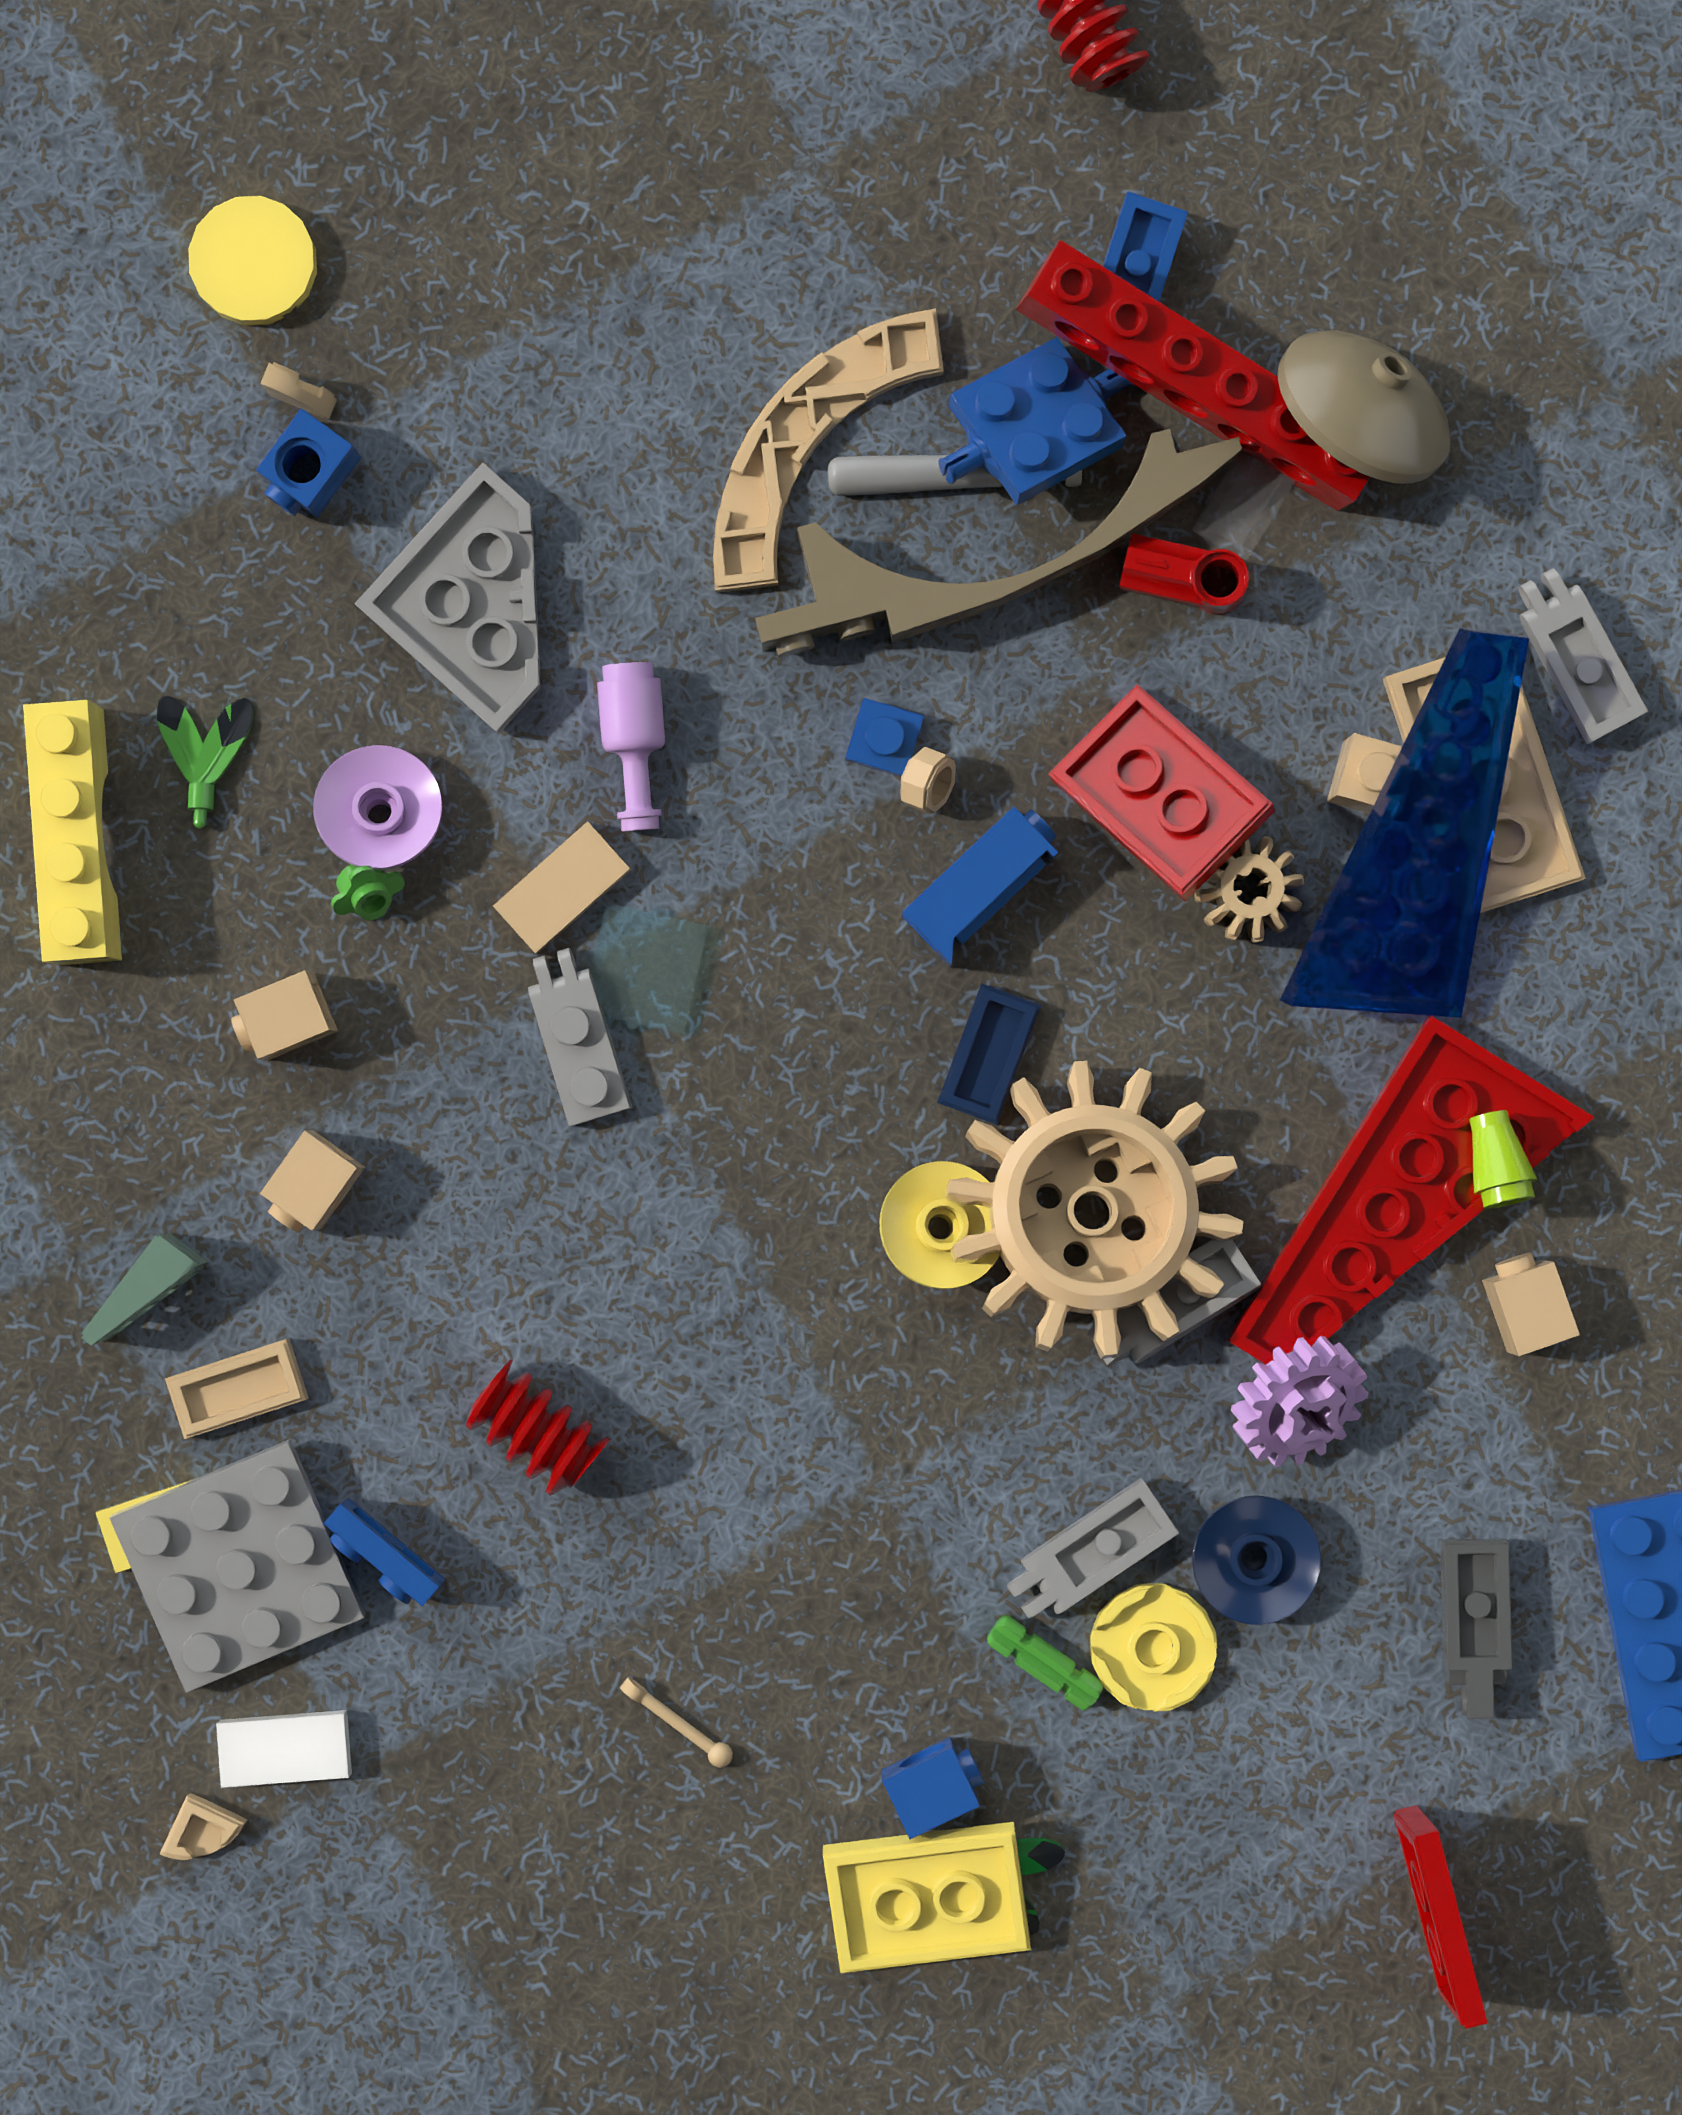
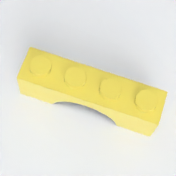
M89 700L23 705L42 962L55 965L121 961L118 899L109 876L102 830V793L104 781L108 774L104 709Z

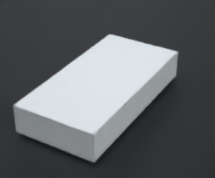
M347 1710L225 1719L216 1723L221 1788L349 1778L352 1774Z

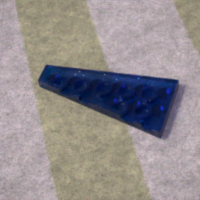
M1459 628L1285 987L1280 1001L1295 1007L1462 1018L1529 644L1528 637Z

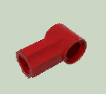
M1132 533L1119 589L1192 605L1210 614L1223 615L1233 611L1241 604L1248 587L1249 572L1242 558L1230 550L1214 549L1210 551ZM1214 567L1225 568L1234 575L1237 582L1236 590L1225 597L1209 595L1201 584L1202 575Z

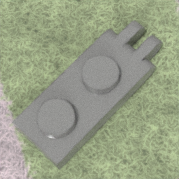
M1552 568L1541 574V581L1550 599L1544 600L1538 587L1532 580L1518 587L1519 594L1528 609L1519 615V619L1586 744H1589L1647 713L1648 710L1582 589L1578 585L1567 589L1559 573Z
M566 948L557 951L563 974L562 977L554 979L546 955L533 959L539 984L529 986L528 991L568 1125L574 1126L633 1107L593 975L589 968L578 971L571 949Z
M1212 1239L1188 1254L1198 1264L1213 1270L1223 1281V1287L1212 1299L1194 1293L1185 1283L1173 1277L1159 1289L1165 1304L1175 1314L1179 1328L1178 1333L1164 1342L1150 1330L1145 1315L1137 1305L1117 1311V1325L1121 1335L1119 1351L1114 1358L1103 1359L1106 1365L1111 1366L1128 1355L1132 1356L1136 1364L1140 1363L1261 1288V1283L1232 1239L1226 1241ZM1094 1327L1087 1333L1092 1342L1094 1340Z
M1139 1478L1023 1557L1021 1563L1026 1571L1009 1582L1007 1588L1016 1597L1036 1584L1041 1592L1021 1606L1028 1618L1035 1616L1048 1606H1051L1056 1614H1060L1172 1539L1179 1532L1144 1480Z

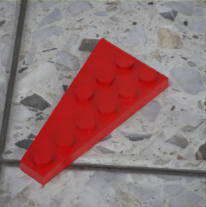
M1427 1016L1262 1281L1261 1288L1256 1291L1226 1340L1267 1365L1272 1360L1274 1361L1273 1349L1278 1346L1287 1354L1293 1351L1294 1344L1298 1338L1303 1337L1311 1347L1320 1336L1328 1339L1343 1327V1323L1372 1299L1378 1298L1390 1288L1396 1279L1419 1260L1422 1261L1484 1210L1481 1195H1474L1473 1143L1470 1118L1489 1112L1507 1110L1513 1130L1533 1169L1549 1156L1554 1148L1572 1133L1579 1131L1594 1116L1435 1017Z

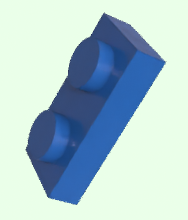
M1128 191L1124 197L1102 266L1159 301L1188 211Z
M349 1497L340 1503L324 1522V1525L334 1532L330 1537L331 1543L341 1553L356 1563H359L363 1558L369 1561L383 1573L379 1578L381 1585L395 1598L405 1604H409L414 1599L423 1607L446 1580V1578Z

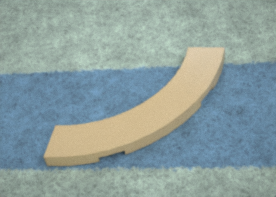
M936 308L904 314L858 331L857 335L840 342L824 354L820 353L794 374L766 404L749 429L733 460L723 491L715 526L713 553L716 593L778 586L777 554L779 533L791 490L809 457L836 425L863 404L895 387L920 379L943 375L944 370Z

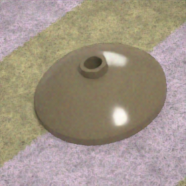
M1328 330L1310 332L1298 337L1282 356L1278 367V382L1282 397L1289 411L1308 436L1338 461L1372 478L1403 484L1420 482L1429 478L1446 460L1450 451L1451 436L1444 407L1436 392L1421 372L1396 350L1356 333Z

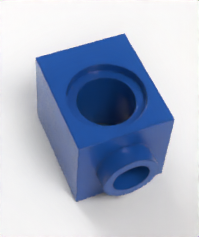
M301 408L257 467L256 471L270 484L264 494L294 517L303 508L318 518L359 462L361 456L352 444ZM306 455L320 458V471L313 480L307 483H296L291 480V468L297 459Z
M951 1737L881 1769L882 1782L909 1839L980 1807L975 1788L985 1783L970 1749L967 1748L957 1752Z

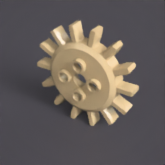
M1075 1061L1070 1068L1067 1080V1087L1071 1097V1108L1050 1114L1043 1105L1038 1090L1025 1078H1022L1012 1085L1010 1093L1014 1107L1024 1117L1029 1128L1016 1142L1003 1136L992 1125L977 1120L973 1122L965 1137L975 1149L996 1159L1000 1163V1167L994 1182L991 1183L980 1182L967 1177L949 1180L945 1198L960 1205H981L990 1208L991 1223L990 1231L982 1234L967 1235L954 1244L950 1251L954 1263L975 1262L986 1255L999 1253L1005 1266L1011 1272L1004 1282L995 1286L989 1292L982 1309L990 1317L1008 1310L1016 1297L1026 1290L1047 1303L1045 1314L1036 1327V1348L1048 1352L1062 1336L1067 1312L1071 1311L1092 1314L1094 1319L1093 1342L1100 1359L1114 1358L1118 1354L1121 1341L1117 1325V1311L1137 1305L1142 1310L1150 1330L1164 1342L1178 1333L1179 1328L1175 1314L1165 1304L1160 1295V1288L1173 1277L1185 1283L1194 1293L1212 1299L1224 1285L1223 1281L1213 1270L1198 1264L1188 1254L1195 1236L1226 1241L1236 1239L1242 1234L1244 1221L1228 1214H1208L1199 1211L1197 1194L1198 1187L1220 1184L1237 1169L1234 1156L1212 1157L1204 1163L1189 1166L1177 1144L1182 1138L1196 1130L1205 1110L1197 1102H1194L1178 1110L1170 1123L1162 1129L1142 1117L1141 1109L1143 1103L1151 1092L1152 1072L1141 1068L1137 1070L1124 1086L1122 1103L1120 1108L1095 1104L1093 1097L1094 1077L1087 1061ZM1100 1161L1111 1162L1117 1170L1116 1179L1110 1183L1099 1181L1094 1173L1096 1163ZM1042 1187L1055 1189L1059 1194V1205L1052 1209L1042 1207L1037 1201V1191ZM1089 1194L1102 1198L1109 1208L1107 1224L1099 1229H1088L1080 1225L1074 1215V1205L1078 1198ZM1133 1218L1142 1224L1144 1234L1140 1240L1132 1241L1123 1235L1121 1225L1124 1220ZM1071 1244L1081 1246L1087 1256L1085 1264L1079 1267L1069 1265L1063 1255L1065 1247Z

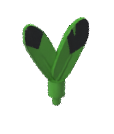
M163 696L158 701L157 723L177 766L189 782L188 810L194 811L193 823L196 828L201 829L206 826L207 812H212L214 808L215 785L213 784L228 769L250 732L253 721V706L249 699H238L225 707L216 719L204 742H202L185 706L170 696Z

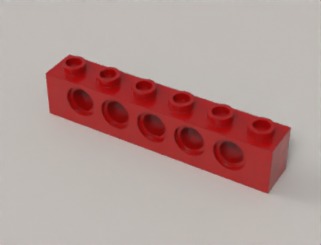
M1059 240L1048 254L1015 309L1220 439L1226 440L1238 436L1242 448L1241 452L1336 511L1355 502L1370 476L1362 474L1338 461L1308 436L1289 411L1282 397L1276 375L1062 240Z

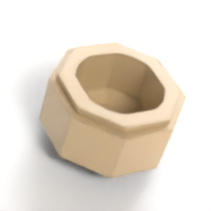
M927 747L921 749L908 761L901 776V801L912 808L930 815L935 813L947 802L955 784V761L946 754Z

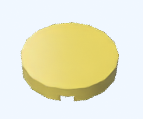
M263 196L235 197L213 207L196 226L188 248L189 274L201 298L222 318L244 326L270 325L283 319V315L291 312L295 306L298 308L306 300L317 275L316 248L303 221L284 204Z
M1164 1583L1136 1584L1115 1594L1099 1611L1090 1635L1091 1662L1104 1688L1119 1702L1135 1709L1153 1710L1154 1712L1171 1711L1192 1701L1209 1683L1215 1667L1217 1634L1206 1610L1186 1591Z

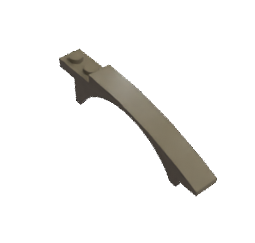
M1170 428L1151 433L1138 470L1130 486L1116 507L1102 523L1081 542L1057 558L1011 577L972 583L932 582L907 577L859 557L838 543L816 522L797 527L798 539L815 602L755 618L762 649L766 651L776 648L778 657L791 656L813 649L815 647L813 638L838 632L839 640L845 641L871 634L876 631L874 622L883 619L886 620L891 642L894 643L997 608L1099 558L1129 538L1132 533L1135 534L1191 497L1235 461L1242 449L1239 437L1176 453Z

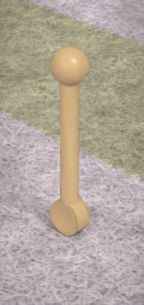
M627 1677L620 1686V1689L627 1696L643 1704L708 1753L709 1762L713 1766L723 1768L731 1763L733 1752L729 1745L720 1742L714 1743L649 1694L643 1686L632 1678Z

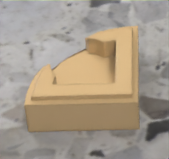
M275 362L273 364L268 363L260 383L270 397L300 409L302 408L328 420L337 401L334 397L335 395L325 387L319 388L299 380V373Z
M190 1792L186 1796L161 1849L160 1855L177 1860H188L210 1855L230 1844L240 1833L248 1819Z

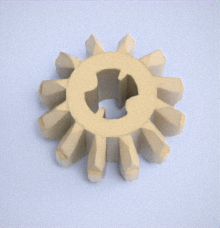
M1264 836L1259 841L1254 854H1251L1250 842L1247 839L1235 852V858L1232 855L1221 866L1222 870L1218 869L1207 880L1208 882L1215 883L1214 888L1202 889L1194 894L1195 902L1197 903L1216 900L1218 908L1208 913L1204 918L1208 926L1218 923L1225 915L1231 918L1225 930V938L1233 941L1237 939L1244 922H1247L1248 936L1251 942L1263 941L1265 933L1263 919L1272 930L1281 933L1288 926L1285 918L1276 908L1278 907L1287 912H1297L1302 906L1300 900L1284 894L1285 889H1292L1303 885V875L1292 874L1283 877L1280 870L1292 862L1294 855L1290 851H1286L1280 854L1274 861L1270 860L1268 856L1273 847V839L1268 836ZM1250 873H1253L1261 879L1256 886L1264 885V897H1256L1248 904H1245L1237 898L1242 893V890L1234 892V880H1242Z

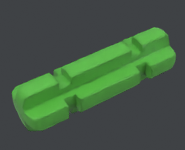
M1003 1615L997 1620L987 1637L990 1647L1006 1658L1010 1655L1015 1657L1014 1661L1017 1666L1056 1693L1061 1689L1065 1692V1699L1080 1710L1087 1711L1095 1704L1104 1687L1099 1678L1084 1668L1080 1671L1075 1668L1076 1664L1072 1659L1036 1634L1027 1635L1025 1633L1026 1627L1010 1616Z

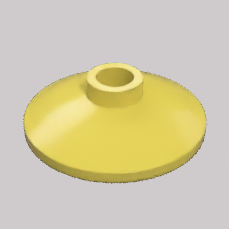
M936 1161L917 1166L901 1176L891 1187L884 1199L879 1221L883 1247L894 1266L907 1278L920 1285L935 1289H953L965 1286L987 1273L1000 1256L999 1253H992L975 1262L954 1263L950 1251L954 1244L967 1235L982 1234L991 1230L990 1208L981 1205H960L945 1198L949 1180L967 1177L980 1182L990 1183L980 1173L965 1165L948 1161ZM941 1217L948 1222L950 1232L946 1239H936L930 1234L928 1224L931 1218Z

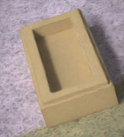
M587 821L495 903L493 907L533 952L538 954L627 875L631 869Z
M290 1338L165 1378L184 1439L309 1398Z

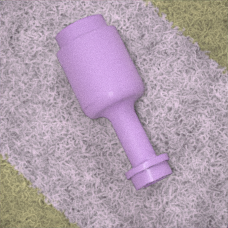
M653 662L602 666L603 681L597 682L601 741L603 749L606 752L619 755L623 763L626 810L624 812H617V819H621V831L660 829L659 816H662L661 809H653L651 806L648 756L651 752L662 748L665 744L661 679L654 677Z

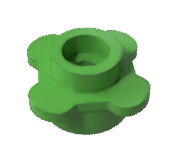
M350 864L342 870L337 878L336 887L339 894L333 897L331 906L338 915L354 913L367 921L378 919L386 913L391 904L393 894L403 889L405 885L404 878L397 871L386 873L385 870H373L369 865L356 867Z

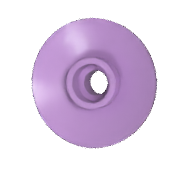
M372 745L352 750L329 766L316 788L313 813L316 827L322 840L337 857L356 867L369 865L373 870H386L412 861L430 845L440 826L442 799L433 774L417 757L396 747ZM379 804L388 806L392 811L390 818L384 823H374L369 820V811L374 806Z

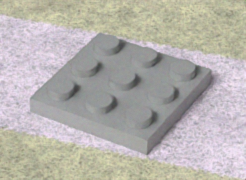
M291 1439L117 1511L110 1516V1521L186 1693L358 1621L365 1616V1610L340 1551L330 1541L332 1533L324 1525L326 1519Z

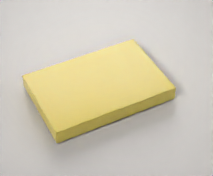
M1014 1822L925 1832L912 1839H909L908 1835L823 1845V1860L840 1973L1031 1950Z

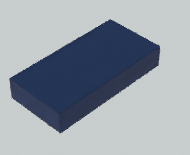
M981 983L937 1103L997 1125L1041 1005Z

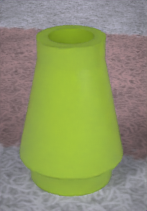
M1494 1111L1470 1118L1473 1143L1474 1195H1481L1484 1209L1505 1207L1535 1198L1532 1183L1538 1179L1513 1130L1508 1111Z

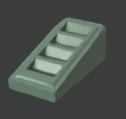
M172 1233L156 1235L82 1331L83 1336L81 1338L91 1346L113 1338L199 1273L208 1261Z

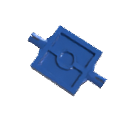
M1056 337L950 394L948 406L964 428L968 445L945 458H940L938 460L940 471L943 476L946 475L947 482L953 484L956 480L982 467L1002 483L1015 504L1019 505L1123 448L1126 434L1108 410L1105 399L1128 387H1132L1134 384L1111 369H1107L1094 377H1089L1086 372L1077 366L1061 341Z

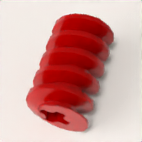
M1038 0L1037 9L1043 18L1052 19L1048 27L1050 36L1055 41L1063 42L1058 53L1064 63L1075 64L1069 75L1072 83L1075 86L1086 87V92L1101 90L1124 80L1151 58L1147 50L1128 53L1126 49L1140 33L1136 27L1117 30L1115 25L1129 12L1125 4L1107 8L1105 4L1107 0Z
M511 1358L473 1403L466 1427L470 1431L475 1430L489 1421L491 1427L486 1444L493 1447L507 1438L511 1439L506 1455V1460L509 1463H513L529 1454L531 1459L525 1476L529 1479H534L545 1471H550L551 1475L545 1491L550 1496L567 1486L571 1489L611 1439L605 1437L589 1446L587 1440L592 1424L586 1420L571 1430L567 1428L572 1407L566 1404L556 1411L549 1413L547 1408L552 1396V1391L549 1388L529 1397L527 1392L533 1375L526 1372L510 1381L507 1376L513 1362Z

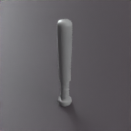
M948 455L836 457L828 465L829 489L833 494L839 496L1002 487V483L982 467L956 480L953 484L948 483L946 475H942L938 464L940 458H945ZM1082 470L1064 480L1065 486H1080Z

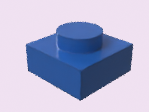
M863 697L845 761L901 777L908 761L913 756L924 716Z

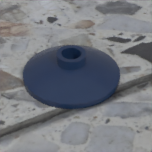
M1244 1496L1233 1499L1218 1507L1204 1521L1194 1542L1192 1567L1201 1593L1213 1608L1234 1621L1252 1625H1264L1289 1617L1307 1602L1319 1579L1321 1552L1314 1530L1305 1517L1295 1508L1281 1500L1268 1496ZM1250 1546H1260L1265 1551V1561L1256 1569L1247 1568L1242 1561L1244 1551Z

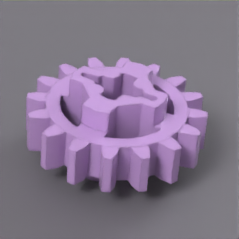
M1320 1336L1312 1347L1303 1337L1298 1338L1294 1344L1293 1351L1287 1354L1278 1346L1273 1349L1274 1361L1272 1360L1267 1365L1256 1363L1252 1367L1257 1375L1254 1382L1239 1384L1237 1389L1245 1400L1231 1406L1232 1413L1238 1419L1233 1428L1259 1461L1268 1457L1275 1467H1280L1289 1455L1296 1465L1303 1464L1307 1451L1314 1449L1316 1453L1322 1456L1326 1453V1442L1329 1443L1334 1438L1343 1440L1347 1436L1343 1429V1424L1346 1421L1360 1419L1362 1414L1354 1404L1368 1398V1392L1361 1385L1367 1379V1375L1340 1342L1333 1346L1324 1336Z

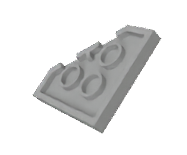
M482 463L354 604L497 734H500L541 688L533 511L527 501L486 464Z

